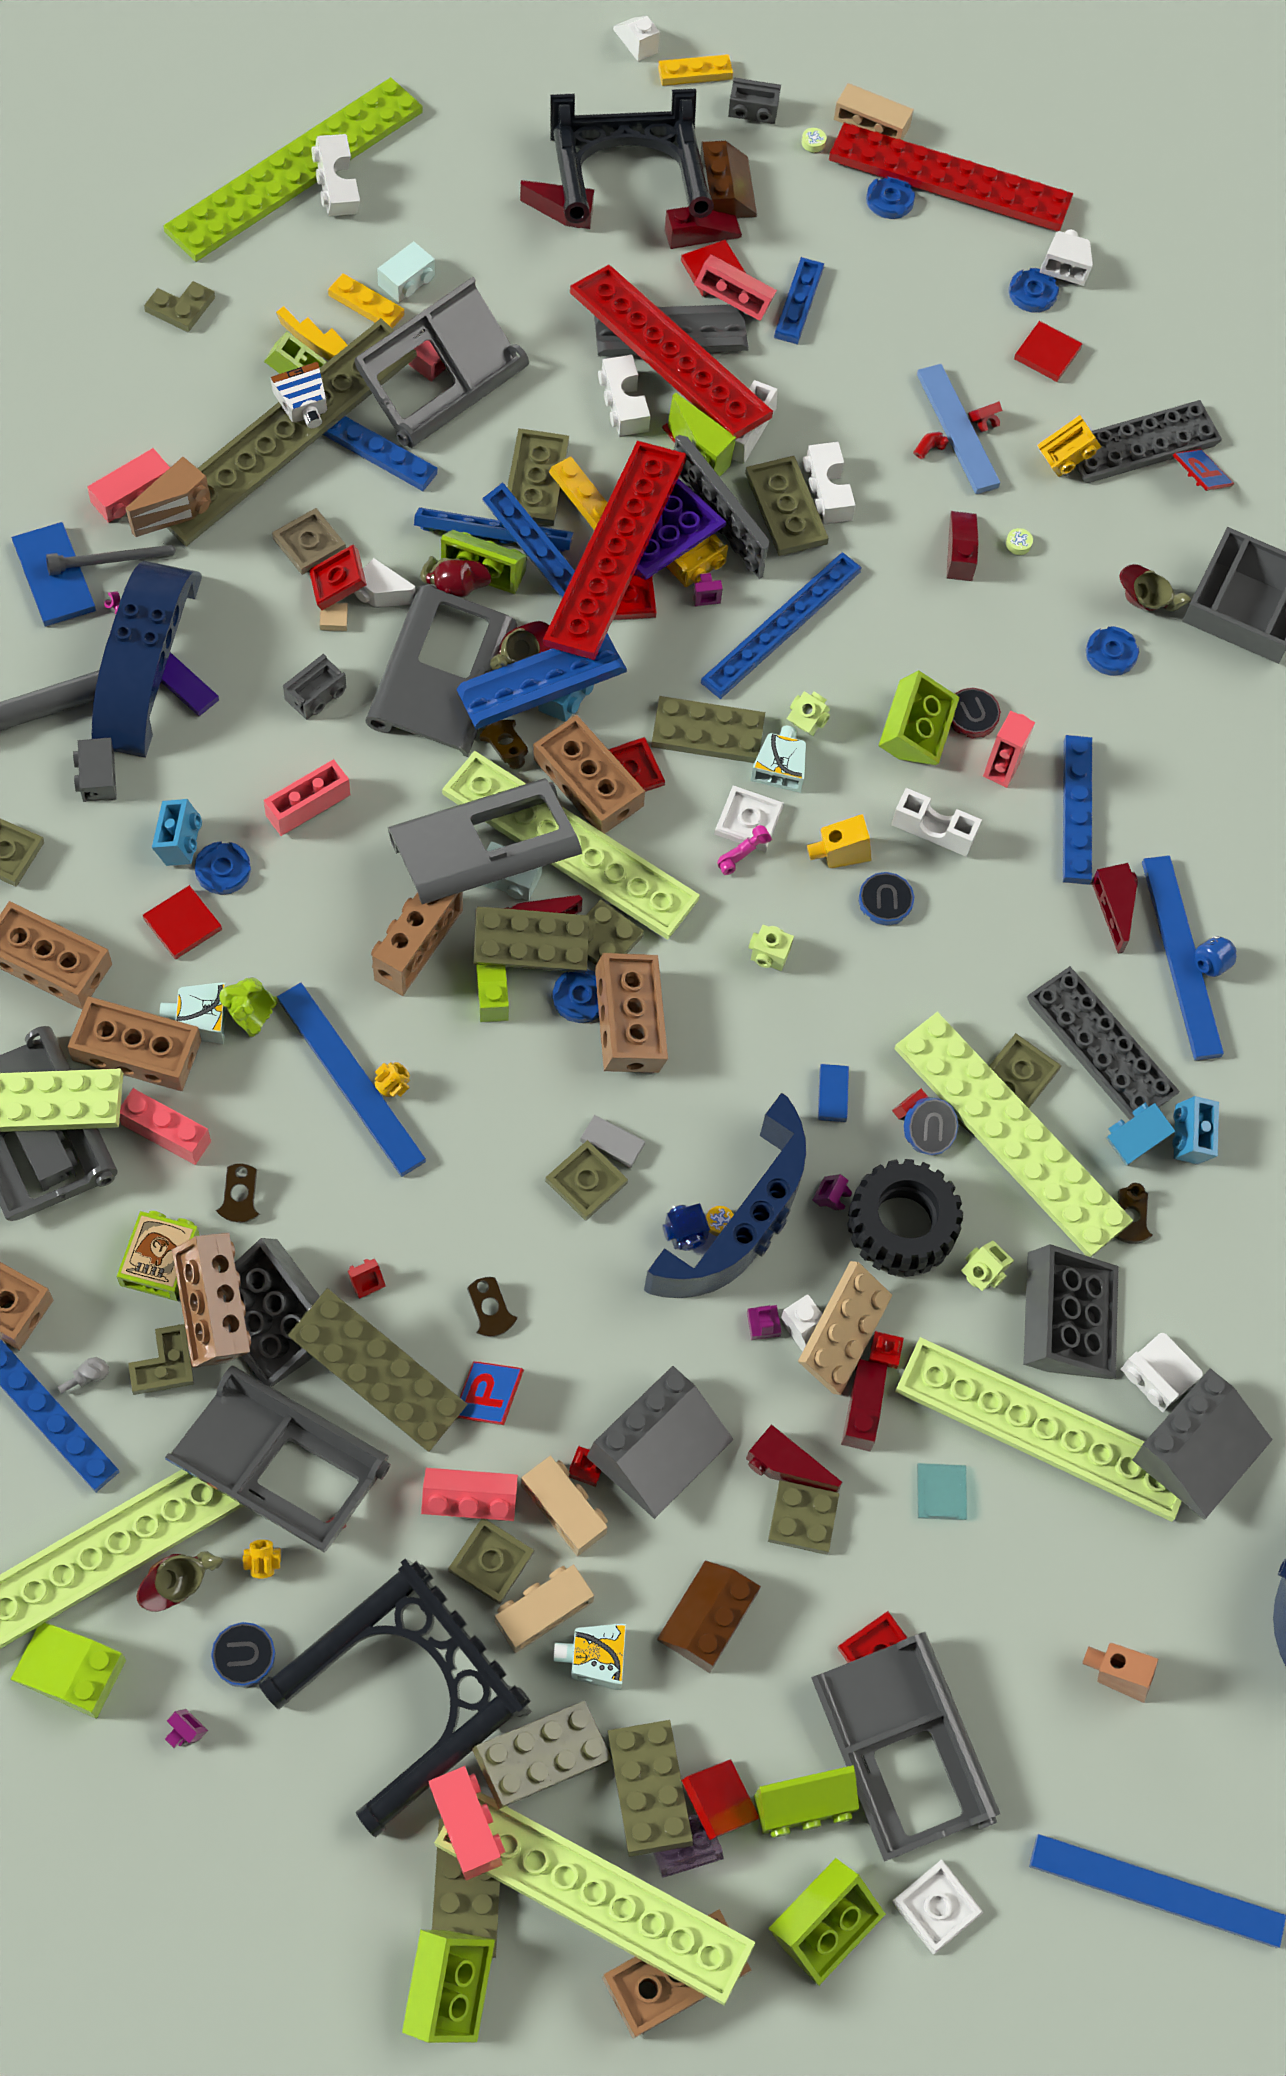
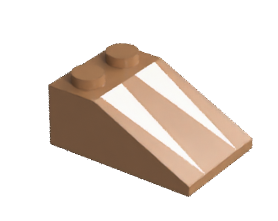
M181 457L125 508L132 534L135 537H139L192 520L198 514L204 513L211 503L206 475L185 457Z

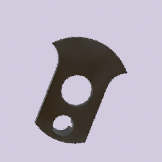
M506 719L488 725L480 734V741L490 743L503 762L508 763L510 768L519 769L525 764L524 756L529 751L526 744L514 730L516 721ZM504 738H511L513 740L507 745L499 744V741Z
M242 1163L227 1167L224 1201L222 1206L216 1210L226 1220L244 1223L260 1215L254 1206L257 1179L256 1168ZM242 1168H246L247 1175L244 1178H239L237 1172ZM237 1185H244L248 1190L247 1198L243 1201H235L232 1197L233 1188Z
M1131 1183L1128 1187L1118 1191L1117 1203L1124 1211L1131 1208L1135 1209L1140 1218L1139 1221L1132 1222L1115 1238L1125 1243L1137 1244L1147 1241L1153 1234L1147 1228L1148 1193L1140 1183Z
M495 1277L476 1279L467 1287L479 1320L477 1334L487 1337L501 1335L515 1324L518 1317L509 1313ZM479 1282L488 1285L484 1293L477 1289ZM486 1298H492L498 1303V1311L494 1315H487L482 1310V1302Z

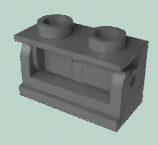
M734 77L728 117L775 124L781 85Z
M324 654L283 685L284 699L306 720L313 714H319L328 702L333 698H339L347 688L345 673H341Z
M111 738L77 740L78 751H73L74 767L79 768V775H74L75 791L81 792L83 802H86V794H88V799L92 800L117 799L115 755Z
M62 1130L16 1132L43 1191L70 1177L69 1171H71L73 1177H76L73 1166L78 1163L72 1150H65L61 1143L66 1140Z

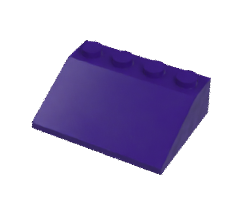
M679 478L634 575L644 580H647L726 526V521Z

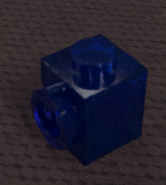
M700 1203L688 1207L686 1205H678L672 1208L666 1215L665 1224L662 1225L666 1240L672 1241L674 1249L679 1248L684 1251L694 1250L707 1242L706 1239H708L710 1231Z

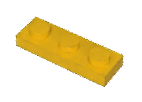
M729 54L662 60L658 62L662 86L732 80L733 78Z
M344 273L328 289V296L374 323L379 319H383L393 329L405 315L404 308Z
M570 456L552 466L549 473L595 530L608 502Z

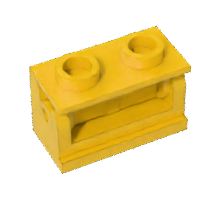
M1081 415L1037 445L1058 477L1070 473L1078 463L1093 457L1097 450L1101 448L1100 443Z
M713 534L666 567L687 588L691 584L701 581L700 574L709 573L714 569L718 570L725 564L728 546L727 544L724 546L722 541Z

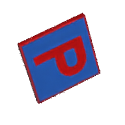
M1202 449L1173 454V457L1188 472V477H1193L1197 481L1196 485L1202 486L1206 491L1234 485V482Z
M473 1361L460 1396L468 1405L457 1418L504 1426L524 1369Z

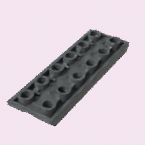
M730 304L658 307L707 352L748 351L744 312ZM594 315L598 356L637 355Z
M1197 400L1093 430L1092 433L1100 443L1101 448L1097 450L1093 457L1084 459L1076 467L1084 482L1091 483L1173 459V454L1177 452L1197 449L1204 450L1214 447L1221 442L1222 438L1201 400Z
M676 436L674 450L686 453V462L678 478L726 521V526L718 530V532L724 534L729 540L733 551L741 555L747 569L750 572H754L759 579L762 578L769 539L691 440L686 436Z
M1071 966L1027 996L1032 1008L1129 1120L1135 1117L1132 1112L1145 1102L1149 1107L1155 1103L1159 1108L1179 1094L1180 1091Z

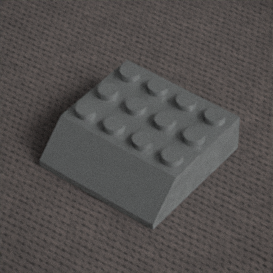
M1227 527L1182 622L1279 664L1286 651V552Z

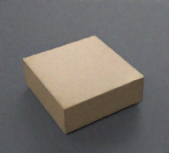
M335 603L324 610L320 609V630L347 631L348 603Z

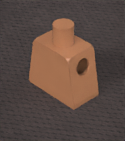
M1109 1643L1106 1653L1088 1646L1082 1664L1099 1670L1097 1681L1100 1684L1144 1703L1155 1675L1158 1659L1114 1643Z

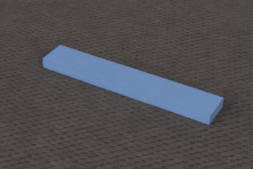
M942 364L919 369L917 373L919 381L975 494L999 488L1000 481Z

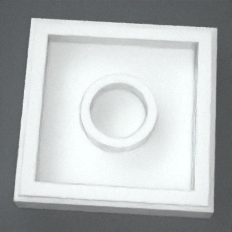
M733 785L714 835L741 844L748 837H753L752 830L756 826L762 825L766 827L772 837L784 803ZM770 842L765 844L759 843L756 849L766 852Z
M942 1859L892 1901L933 1955L983 1913Z

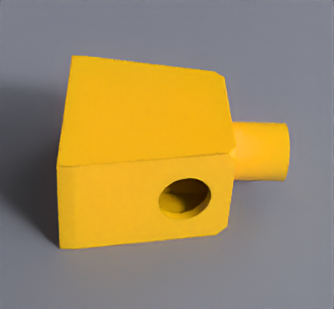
M863 814L821 828L822 841L806 845L810 861L826 857L829 868L872 861L870 837Z

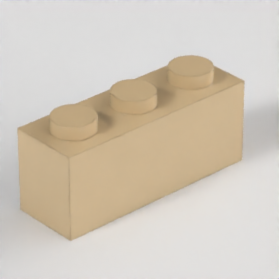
M847 83L836 102L834 120L903 140L911 126L914 109Z
M550 1455L521 1477V1486L578 1557L606 1535L608 1528L606 1523H608V1520L599 1508L593 1509L587 1502L589 1497L580 1484L574 1485L568 1478L570 1473L566 1466L560 1460L555 1462Z
M574 1564L567 1569L565 1566L559 1567L549 1575V1581L541 1586L539 1583L533 1584L523 1592V1598L515 1603L513 1600H509L497 1609L498 1614L495 1615V1623L514 1653H517L593 1603L594 1594Z

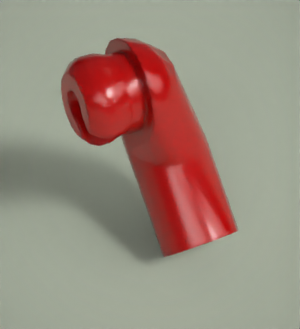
M941 432L927 433L913 454L923 460L931 448L945 449L949 440Z

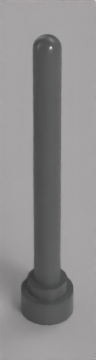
M172 545L65 558L63 555L52 553L46 554V563L49 576L60 575L62 571H66V568L172 556L175 554L176 549Z

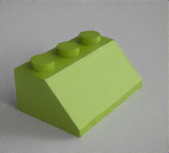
M451 530L442 535L441 559L459 558L464 561L481 562L490 572L491 583L489 586L512 594L516 593L526 572V554L516 549L499 546L493 541H485L473 537L466 532L461 533Z
M920 670L906 676L899 681L878 746L899 760L932 765L939 764L960 697Z
M854 1765L760 1786L754 1794V1800L760 1817L762 1834L771 1833L772 1838L790 1834V1828L802 1826L803 1831L821 1827V1821L833 1819L834 1824L852 1820L851 1814L856 1813L859 1809Z
M835 1858L768 1929L785 1952L820 1986L886 1914L860 1875Z
M420 1929L402 2033L427 2043L477 2042L495 1943L494 1939L447 1930Z

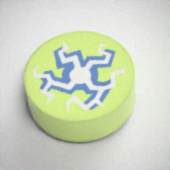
M818 128L805 130L802 136L803 148L809 152L822 151L826 144V134L824 131Z
M1022 528L1011 530L1006 539L1007 549L1016 555L1028 553L1033 543V537L1030 532Z

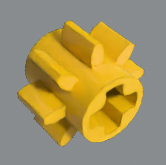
M390 1062L388 1065L383 1063L375 1071L377 1074L375 1087L386 1097H395L396 1095L401 1097L410 1088L407 1085L410 1081V1074L398 1062Z
M256 1540L250 1543V1549H244L243 1570L251 1569L252 1577L259 1579L268 1578L274 1574V1569H280L281 1549H273L272 1541Z

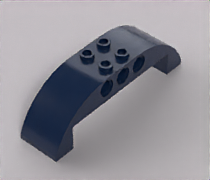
M142 561L135 567L129 577L103 653L92 714V739L111 738L114 752L144 758L147 756L153 736L149 717L186 599L196 598L202 575L198 571Z
M781 1092L766 1112L760 1132V1137L781 1150L779 1155L695 1268L664 1248L647 1271L644 1291L651 1295L667 1298L697 1297L714 1292L731 1283L742 1274L757 1255L762 1257L771 1245L770 1240L774 1232L779 1234L788 1221L786 1218L791 1211L790 1208L798 1191L806 1159V1138L802 1122L794 1105L785 1094Z

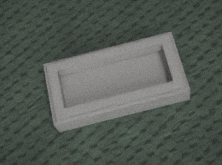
M594 1115L580 1139L582 1143L588 1140L600 1153L629 1168L633 1166L645 1145V1141L596 1115Z

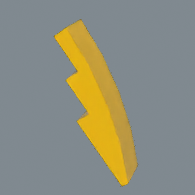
M285 306L276 312L280 323L295 338L328 361L348 346L333 328L323 334L309 317L299 323Z

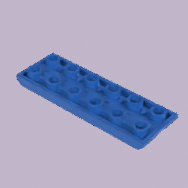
M607 633L595 660L552 648L462 682L458 686L457 692L475 729H479L626 673L627 668Z

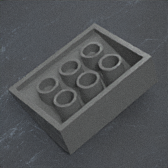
M260 1238L234 1263L235 1269L240 1276V1297L246 1309L244 1317L246 1330L251 1337L250 1352L242 1357L259 1381L272 1387L314 1358L287 1335L320 1296L278 1239Z
M1052 1244L1028 1252L1023 1365L1053 1373L1104 1379L1116 1378L1119 1266Z
M672 1366L593 1442L587 1458L655 1519L732 1442L733 1438L697 1387Z
M1210 1368L1143 1443L1132 1461L1205 1520L1273 1439L1237 1390Z

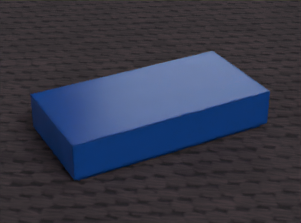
M820 1064L818 1120L847 1121L849 1066Z

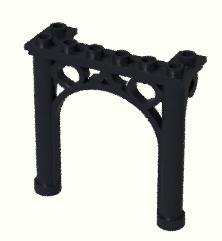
M696 88L672 89L671 111L575 115V93L550 94V140L555 141L565 199L564 215L569 222L579 224L584 222L589 216V206L581 169L583 162L598 151L617 146L649 147L673 157L681 169L691 215L696 218H704L711 214L714 204L712 196L708 193L695 135Z
M406 1558L400 1562L402 1566L393 1577L273 1678L269 1676L259 1685L267 1699L279 1710L353 1646L366 1638L376 1635L389 1634L405 1637L420 1645L433 1657L445 1677L449 1690L450 1712L448 1722L442 1736L430 1750L356 1811V1815L363 1826L375 1838L386 1830L385 1825L430 1787L428 1781L446 1774L466 1757L476 1745L486 1740L512 1716L521 1717L523 1714L528 1716L532 1712L527 1706L531 1700L520 1687L516 1685L510 1686L505 1682L503 1677L507 1674L496 1660L490 1663L483 1654L487 1650L485 1645L476 1635L473 1637L468 1635L464 1630L467 1623L456 1610L451 1613L444 1603L448 1599L437 1585L433 1587L430 1583L433 1576L423 1564L420 1565L418 1561L412 1563ZM416 1592L420 1599L411 1596ZM414 1604L418 1605L426 1615L424 1627L417 1631L405 1629L403 1621L404 1610ZM395 1609L396 1626H374L390 1611ZM435 1616L451 1638L446 1641H438L432 1636L428 1640L422 1636L429 1634L433 1629ZM438 1649L447 1650L445 1658ZM459 1649L462 1650L477 1671L472 1669L462 1670L457 1673L456 1677L454 1676L453 1671L457 1670L455 1656ZM471 1676L476 1678L483 1688L481 1700L473 1704L461 1700L459 1690L462 1680ZM492 1688L497 1696L490 1701ZM460 1707L471 1711L478 1710L475 1715L456 1730Z

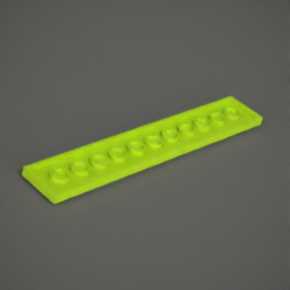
M390 77L164 224V232L197 262L317 183L316 170L318 169V164L313 162L312 147L316 145L317 136L346 134L351 154L350 160H352L423 113V106Z

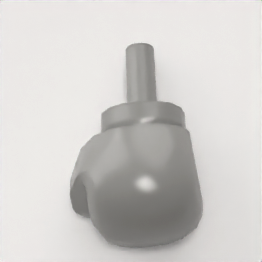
M98 1357L88 1358L77 1370L73 1371L75 1377L60 1385L58 1389L62 1394L78 1384L82 1387L92 1381L94 1383L99 1382L108 1375L109 1366Z

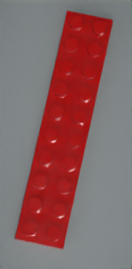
M845 122L829 155V161L887 179L892 177L905 181L913 187L1057 232L1061 230L1074 194Z
M610 264L570 285V294L691 404L729 431L736 439L772 419L773 410Z
M637 440L543 638L544 646L595 660L684 467L686 453Z

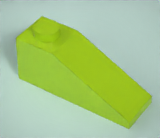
M287 331L274 344L264 361L279 374L318 362L319 368L327 363L326 360Z
M476 965L480 1022L509 1021L505 967Z

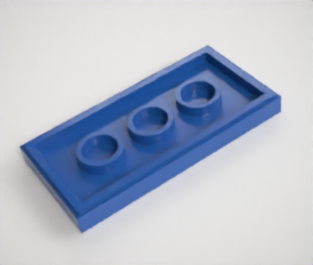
M63 522L11 537L45 627L96 611L80 567L66 568V571H62L60 575L49 576L46 554L57 553L58 555H63L64 558L76 556Z

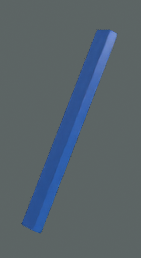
M841 552L702 677L701 684L719 699H722L860 574L862 567Z
M1168 855L1144 858L1142 866L1194 1061L1222 1057L1224 1054L1204 978L1202 972L1196 966L1194 958L1196 949L1171 857Z
M300 982L278 995L277 1001L399 1175L403 1177L426 1162L424 1155L304 985Z
M1040 1834L1036 1836L1029 1864L1030 1868L1252 1941L1280 1948L1286 1921V1915Z

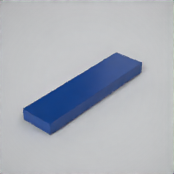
M803 257L800 258L775 330L774 338L798 345L825 263Z

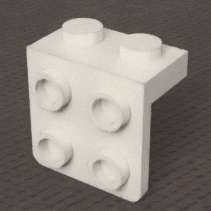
M1165 1333L1158 1334L1141 1351H1136L1121 1368L1126 1377L1162 1413L1203 1375L1201 1369Z

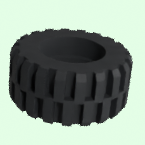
M897 1159L888 1161L886 1168L881 1164L873 1168L872 1173L866 1174L861 1180L859 1187L856 1188L848 1212L850 1217L847 1223L848 1232L853 1233L851 1238L853 1246L855 1248L861 1247L859 1255L865 1261L869 1258L873 1260L872 1267L879 1271L881 1267L889 1269L888 1274L897 1276L898 1271H902L905 1277L914 1276L916 1270H919L921 1274L927 1273L931 1270L932 1266L938 1267L944 1261L946 1255L950 1254L962 1229L960 1226L963 1221V1211L959 1210L962 1201L960 1195H953L956 1187L952 1181L946 1183L943 1180L945 1174L939 1169L933 1172L929 1169L930 1164L922 1162L921 1166L915 1165L913 1159H905L903 1164H899ZM892 1198L911 1199L926 1210L931 1220V1229L926 1235L918 1238L897 1236L890 1232L882 1223L878 1213L879 1207L883 1202Z

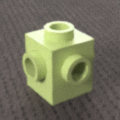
M804 691L801 696L797 695L791 703L790 709L792 711L787 720L811 736H814L819 727L823 728L830 718V714H828L830 708L825 704L827 699L814 691L811 695Z
M762 925L759 934L754 932L748 947L752 949L750 960L755 961L761 967H771L782 971L790 953L794 936L785 933L776 926Z
M992 1240L980 1249L978 1247L974 1248L965 1258L968 1263L961 1271L966 1275L968 1282L972 1286L983 1291L990 1286L996 1288L1007 1277L1004 1274L1005 1270L1014 1260Z

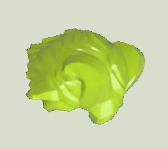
M254 977L245 978L237 984L224 987L219 995L222 1005L228 1009L234 1021L248 1033L249 1037H254L261 1031V1027L270 1018V1014L273 1013L272 1008L278 1003L277 997L272 996L271 993L265 990L262 983Z

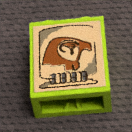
M140 1211L116 1276L120 1286L178 1301L180 1294L172 1249L195 1236H200L198 1227L187 1219L178 1218L176 1221L166 1218V1215L157 1211H149V1213Z

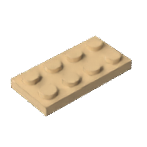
M850 1261L798 1360L831 1393L841 1395L892 1297V1294L859 1262Z

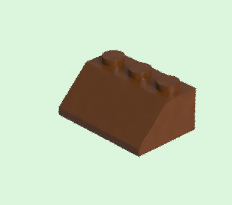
M726 140L702 142L700 158L708 193L712 196L714 204L713 211L736 215L737 218L757 217L748 156Z
M705 1560L657 1640L708 1673H711L756 1598L761 1586L734 1569Z

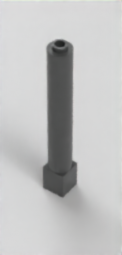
M99 670L1 701L0 731L94 701Z

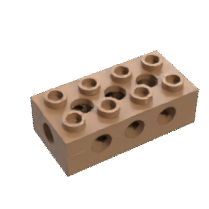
M577 714L533 744L535 762L586 820L604 834L644 807L645 790Z
M418 892L413 899L411 897L407 899L399 919H394L390 923L386 932L387 936L382 942L378 941L372 949V968L376 982L404 996L462 913L463 892L425 904H421Z
M9 901L0 914V969L83 1010L87 997L93 995L112 966L108 949Z
M603 953L595 967L604 1071L659 1073L668 1060L658 955Z
M88 996L68 1044V1050L72 1061L100 1069H121L125 1076L182 1092L201 1044V1036L197 1026Z
M229 1233L195 1236L172 1249L192 1368L224 1364L249 1353L251 1337L246 1330L244 1320L246 1309L240 1297V1276L235 1269V1247L230 1240Z
M0 1262V1340L21 1350L54 1300L48 1288ZM8 1303H14L9 1308H3Z
M720 1909L708 1915L710 1918L729 1927ZM633 1957L602 1976L632 2039L707 1997L682 1982H673L668 1974L637 1957ZM746 1962L739 1978L751 1971L748 1962ZM642 1982L652 1983L656 1989V1996L653 1999L643 1998L639 1993V1984Z

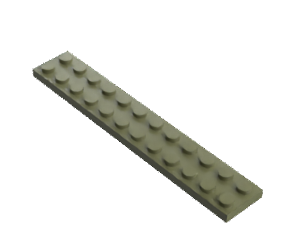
M379 319L319 368L327 405V411L319 414L322 420L320 426L310 429L307 427L305 420L292 422L278 402L197 469L206 475L211 498L209 508L192 520L167 527V529L187 547L369 397L372 392L359 373L354 359L394 330L383 319ZM415 349L377 375L381 386L417 357Z

